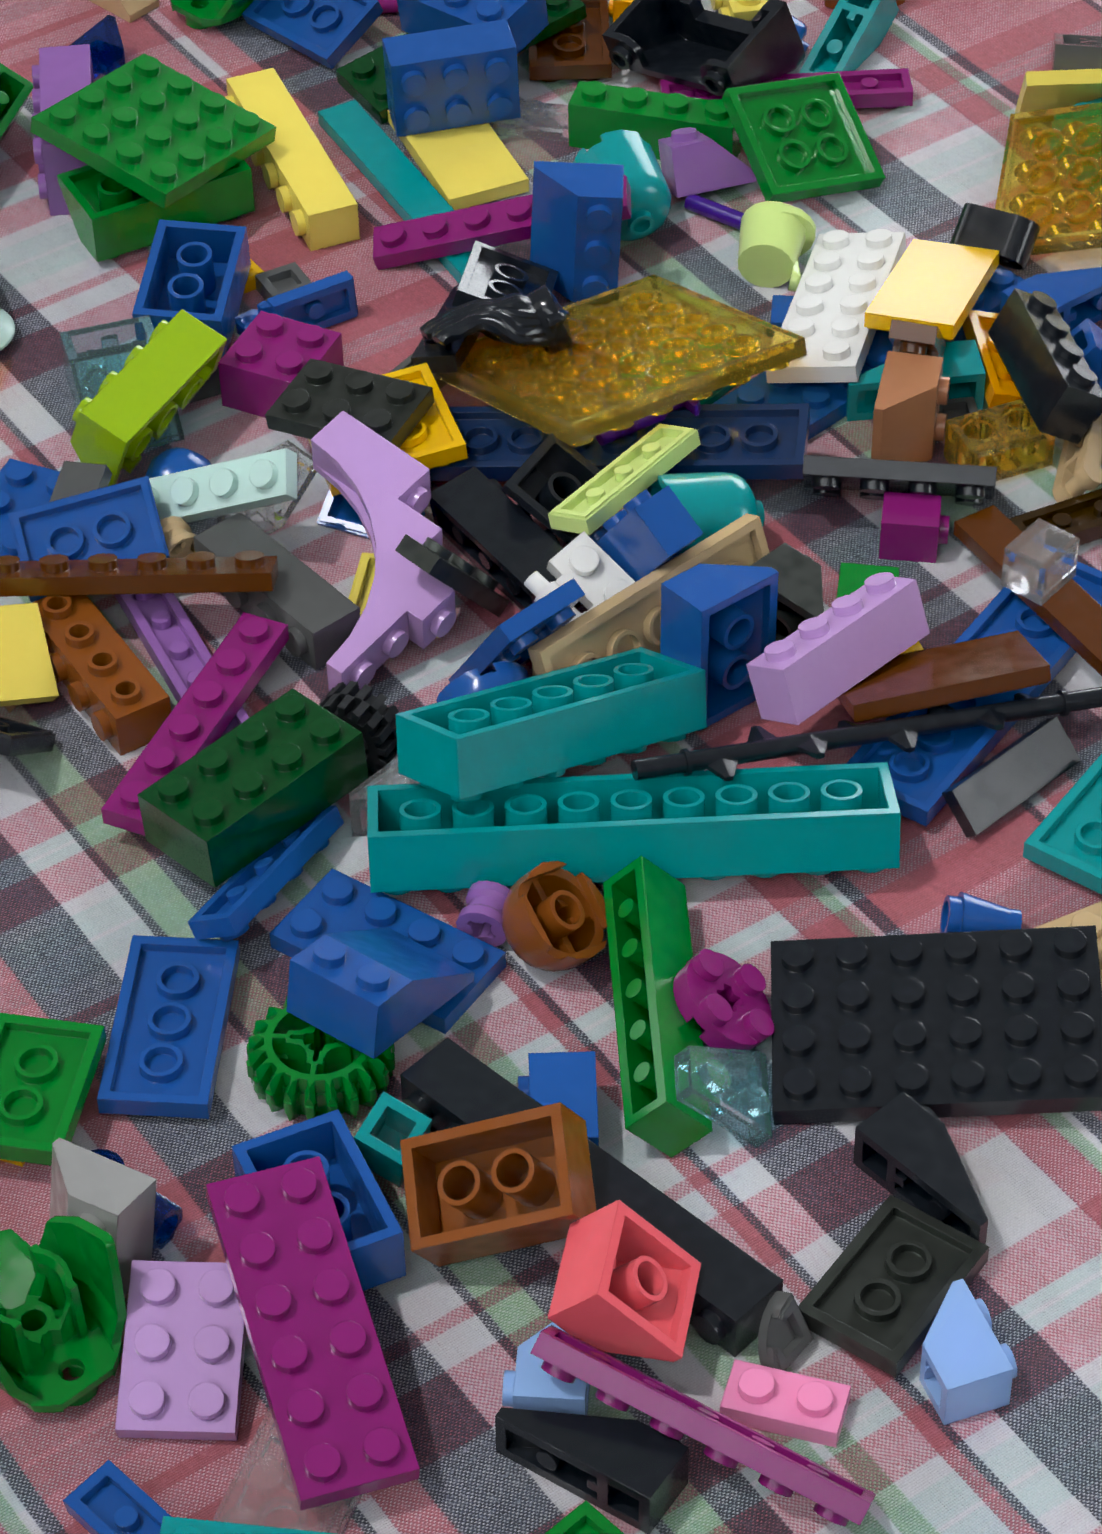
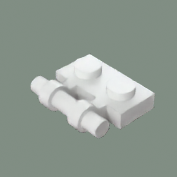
M583 531L549 560L546 569L557 579L556 581L549 582L538 571H535L526 579L524 586L536 597L534 600L536 602L574 578L585 593L580 602L588 610L580 613L573 607L572 610L576 614L571 620L573 621L635 583V581Z

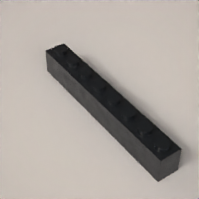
M448 1037L400 1074L402 1102L432 1119L431 1132L542 1106ZM588 1139L596 1210L621 1200L701 1263L689 1324L695 1328L703 1340L712 1345L718 1344L732 1356L736 1357L758 1337L764 1310L776 1291H783V1279Z

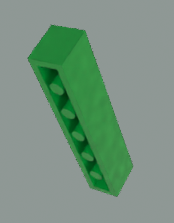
M641 855L603 882L624 1122L626 1130L672 1158L712 1132L713 1128L703 1040L699 1038L702 1034L701 1026L694 1017L688 1022L685 1021L677 1007L673 992L674 977L686 965L687 961L693 957L685 885Z

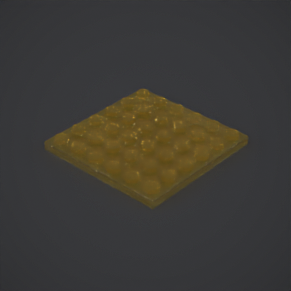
M653 274L562 307L563 310H567L570 313L568 324L572 335L573 348L550 355L543 348L520 347L494 341L483 336L477 338L458 372L432 374L450 386H454L470 394L472 397L490 404L494 408L541 430L543 433L550 434L552 432L555 438L567 443L569 446H582L592 442L594 436L607 431L628 429L633 426L634 421L646 416L667 414L673 410V406L688 400L706 399L713 394L712 391L727 385L745 384L751 380L753 375L764 371L784 369L789 366L790 361L806 356L807 352L804 337Z

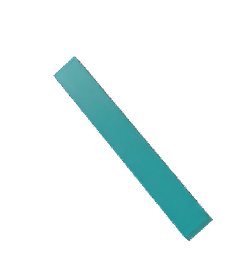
M356 100L318 111L319 125L404 221L454 211ZM471 251L437 259L455 280L460 283Z

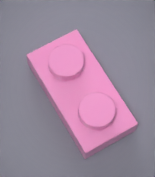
M735 1359L720 1404V1413L749 1428L836 1448L850 1401L851 1386Z

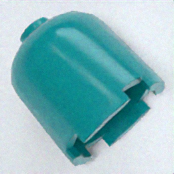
M623 129L605 132L600 135L602 142L592 146L587 152L585 148H582L577 153L573 163L624 165V175L627 176L631 187V218L622 220L621 241L643 239L663 225L670 212L672 197L669 186L650 144L644 141L638 132Z
M727 472L658 475V480L647 488L648 492L653 496L669 485L702 530L703 534L680 554L746 513L760 516L762 527L764 526L765 513L762 502L755 499L754 493L745 479L737 474Z

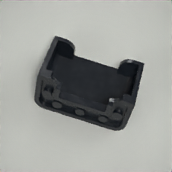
M634 0L602 35L609 50V57L618 68L623 70L629 69L710 92L716 96H723L727 88L761 84L790 73L805 58V50L788 5L780 0H768L751 21L704 10L701 0Z

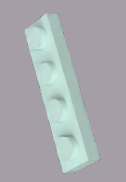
M284 448L149 478L160 520L176 516L189 523L297 500V453Z

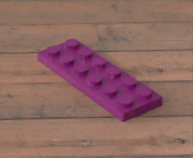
M320 1156L206 1184V1197L300 1511L419 1479L420 1468Z

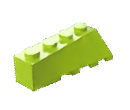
M183 309L169 322L162 320L152 332L146 346L143 348L137 345L127 357L124 368L119 373L114 370L111 371L100 385L98 394L93 399L88 396L85 397L74 411L72 420L76 422L70 442L81 463L107 465L112 472L108 486L117 483L122 468L131 473L141 461V454L146 449L151 438L154 437L158 440L174 418L178 407L183 410L215 372L227 338Z

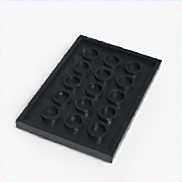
M1096 925L771 941V1019L774 1023V1032L772 1034V1112L774 1125L864 1121L902 1092L906 1093L921 1106L924 1105L932 1109L938 1118L1102 1111V988Z

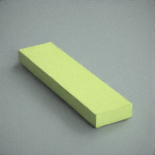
M658 424L548 513L551 529L579 534L584 531L587 535H591L619 512L627 502L657 481L658 475L668 472L701 445L698 430Z

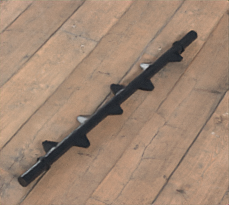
M1102 687L1066 692L1062 689L1057 690L1056 694L1039 697L1016 693L1014 694L1013 701L962 709H954L945 704L928 708L927 714L860 725L847 720H841L838 722L837 728L783 737H776L760 726L751 727L748 741L745 743L693 751L684 748L679 753L632 760L631 772L634 780L638 781L682 773L684 776H691L694 771L709 770L724 781H732L739 764L802 754L822 759L825 757L827 750L889 741L903 751L911 753L915 751L917 737L922 735L979 726L1000 731L1004 729L1005 722L1055 714L1063 717L1068 716L1070 712L1102 707Z

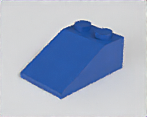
M389 927L324 934L290 959L287 1012L375 1059L474 981V972Z

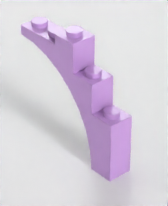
M341 411L311 439L313 469L336 487L358 514L372 543L375 558V576L366 607L353 631L326 662L329 691L333 687L335 688L338 683L344 682L347 686L350 681L358 682L359 689H362L365 684L368 685L376 670L389 657L395 658L404 650L408 640L425 649L436 637L445 636L456 620L455 590L429 575L395 551L405 534L421 544L425 542L427 537H430L443 546L442 528L421 515L431 499L430 469L345 411Z

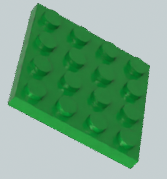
M144 53L31 117L30 132L165 209L274 142L276 126L263 120L257 114L247 111L227 100L223 95L215 93L193 81L189 76L175 71L161 63L158 59Z

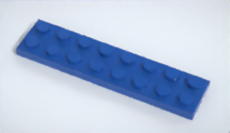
M1040 546L1041 550L1102 606V571ZM1007 585L954 642L959 643L1019 631L1050 664L1051 681L1076 653ZM1051 681L1046 684L954 702L948 705L954 709H962L1013 701L1014 694L1016 693L1038 697ZM928 708L888 716L885 720L927 714ZM1017 721L1005 722L1004 729L1000 731L979 726L918 736L915 751L911 753L903 751L889 741L865 744L857 750L846 764L888 762L901 815L927 827L947 803L942 792L974 771Z

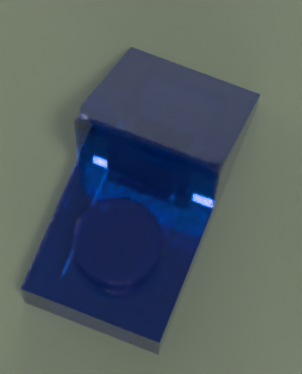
M107 15L71 44H90L94 79L100 74L107 75L126 64L124 47L114 16Z

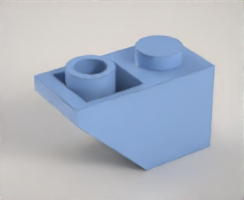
M964 1279L951 1283L922 1344L919 1380L943 1425L1009 1405L1012 1379L1017 1377V1365L1010 1347L1006 1343L1000 1344L992 1331V1321L986 1304L981 1298L974 1299Z

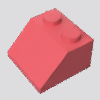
M617 1200L569 1225L548 1319L568 1334L602 1352L675 1362L683 1357L701 1263L621 1200Z

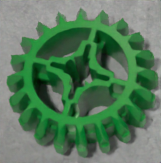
M287 996L283 1009L268 1007L266 1020L255 1021L253 1036L248 1037L249 1043L246 1047L248 1058L246 1061L248 1077L251 1078V1083H253L258 1099H266L271 1112L284 1109L289 1121L294 1120L301 1114L306 1115L307 1119H311L337 1109L340 1113L345 1112L356 1118L359 1104L373 1107L377 1094H381L383 1091L387 1093L389 1077L393 1076V1070L395 1069L394 1044L373 1059L288 1013Z

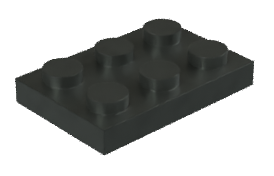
M310 358L266 412L265 416L268 429L312 439L341 411H345L400 448L435 400L432 387Z
M890 1194L798 1307L810 1331L896 1378L923 1344L951 1283L964 1279L967 1286H969L987 1263L989 1246Z

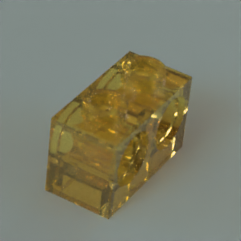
M1023 399L946 420L944 457L949 464L997 467L996 481L1048 467L1053 463L1055 437L1038 430Z

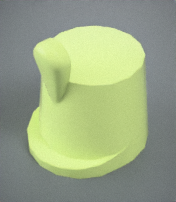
M764 201L748 208L741 218L738 270L742 277L754 285L767 288L781 286L789 281L788 291L795 292L801 280L799 256H802L811 248L816 238V226L812 218L800 208L777 201Z

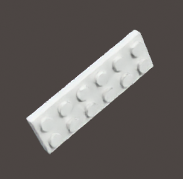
M875 229L868 233H848L844 230H832L818 235L766 363L767 383L858 382L876 333V329L864 327L865 311L907 248L905 232Z

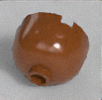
M560 861L542 862L518 879L510 888L502 908V928L507 942L516 955L532 967L551 972L570 970L582 965L603 950L607 940L602 942L604 938L603 930L607 928L605 901L602 894L592 880L581 872L574 876L569 871L561 869L567 864Z

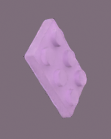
M132 1260L115 1431L118 1438L237 1441L246 1327L227 1263Z

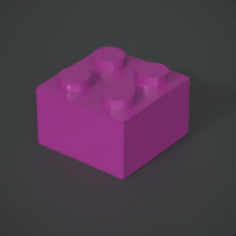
M260 311L218 362L222 406L266 418V412L310 358L344 366L342 333L285 318L277 314Z

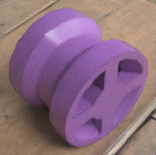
M487 880L472 884L466 895L467 906L462 908L457 918V929L494 947L504 944L506 937L502 928V908L510 889L500 883Z

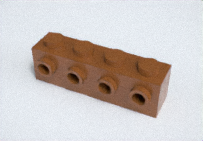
M87 595L47 596L32 602L38 603L56 683L62 682L68 689L74 707L79 712L85 710L89 715L99 739L102 741L108 739L120 756L147 745L171 713L170 697Z

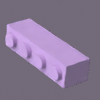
M890 572L874 574L864 581L865 585L850 595L835 599L831 604L832 607L819 616L801 622L798 625V630L785 639L767 645L764 648V653L746 664L761 719L799 725L930 634L916 579L894 577Z

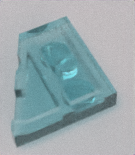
M689 1045L674 1056L676 1100L756 1148L772 1138L767 1060L764 1053L760 1051Z

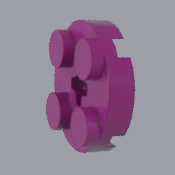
M705 948L687 961L686 965L677 972L673 981V992L677 1007L686 1022L693 1017L695 1018L697 1023L705 1030L699 1038L714 1050L729 1056H741L760 1045L773 1034L774 1023L771 1019V1009L763 992L766 988V981L762 973L752 964L746 963L741 966L734 959Z

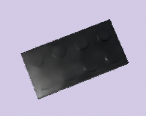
M804 455L803 461L804 487L813 488V495L824 497H840L841 490L860 491V498L883 500L884 492L952 496L955 497V504L980 506L983 505V499H993L996 486L997 467L813 455Z

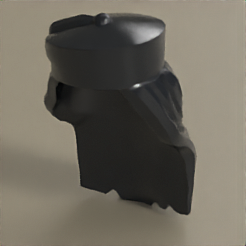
M542 285L527 295L511 293L498 298L469 301L449 309L420 327L424 340L433 339L444 346L476 332H481L494 341L520 347L543 348L550 355L574 347L568 324L570 313L567 310H563L556 297L546 285Z

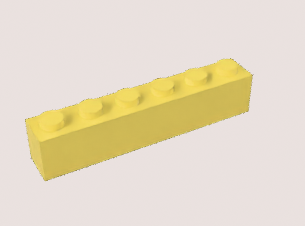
M269 68L227 78L228 96H224L227 100L247 111L257 114L263 120L276 126L275 141L251 155V159L255 166H261L267 188H274L280 210L283 213L288 212L295 235L303 237L310 251L360 239L358 204L275 69Z

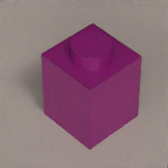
M884 492L879 559L936 563L938 544H948L950 516L940 515L942 496Z

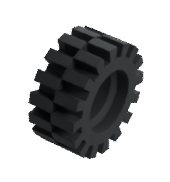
M350 681L347 686L344 682H341L330 690L319 705L363 733L369 778L374 774L378 776L397 754L395 714L399 710L395 705L387 707L384 704L387 697L381 692L377 697L372 695L373 687L365 684L360 690L358 682Z

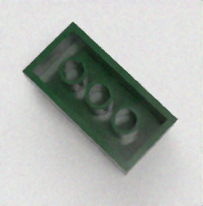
M292 688L137 795L146 841L216 888L369 779L363 733Z

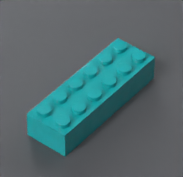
M639 647L397 713L395 716L398 773L420 782V786L423 788L436 789L450 795L453 801L473 802L481 799L482 793L496 789H518L524 785L526 780L537 777H559L565 774L566 769L578 765H600L606 762V757L615 754L641 753L647 749V745L660 741H682L686 738L687 733L707 728L705 670Z

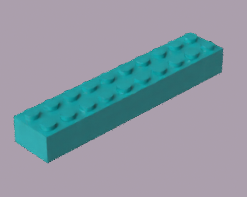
M888 762L736 769L732 781H724L709 770L694 771L691 776H684L682 773L638 781L634 780L632 774L533 778L524 781V785L518 789H496L482 793L481 799L473 802L453 801L450 795L436 789L423 788L420 786V783L367 786V839L371 893L385 892L390 895H403L410 891L438 890L445 893H453L464 888H470L472 884L478 881L486 880L500 883L510 889L522 876L542 862L549 861L566 863L567 865L561 869L569 871L574 876L582 872L592 882L603 885V882L641 855L675 879L700 877L711 881L720 880L726 876L754 875L759 878H771L784 873H807L821 876L832 871L858 870L864 873H877L884 869L900 868L901 812Z

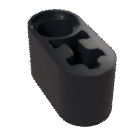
M965 203L949 244L1000 250L999 265L1015 270H1025L1041 227L1034 221L1020 215L977 204Z

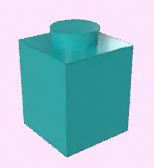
M383 1091L354 1136V1140L370 1170L400 1187L404 1181L400 1140L430 1133L432 1119Z

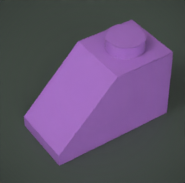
M696 128L676 129L671 132V137L658 139L661 169L671 194L676 198L757 182L753 170L714 140L697 131Z

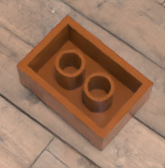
M561 1102L400 1140L411 1251L438 1267L567 1238L571 1223L597 1211L586 1120Z

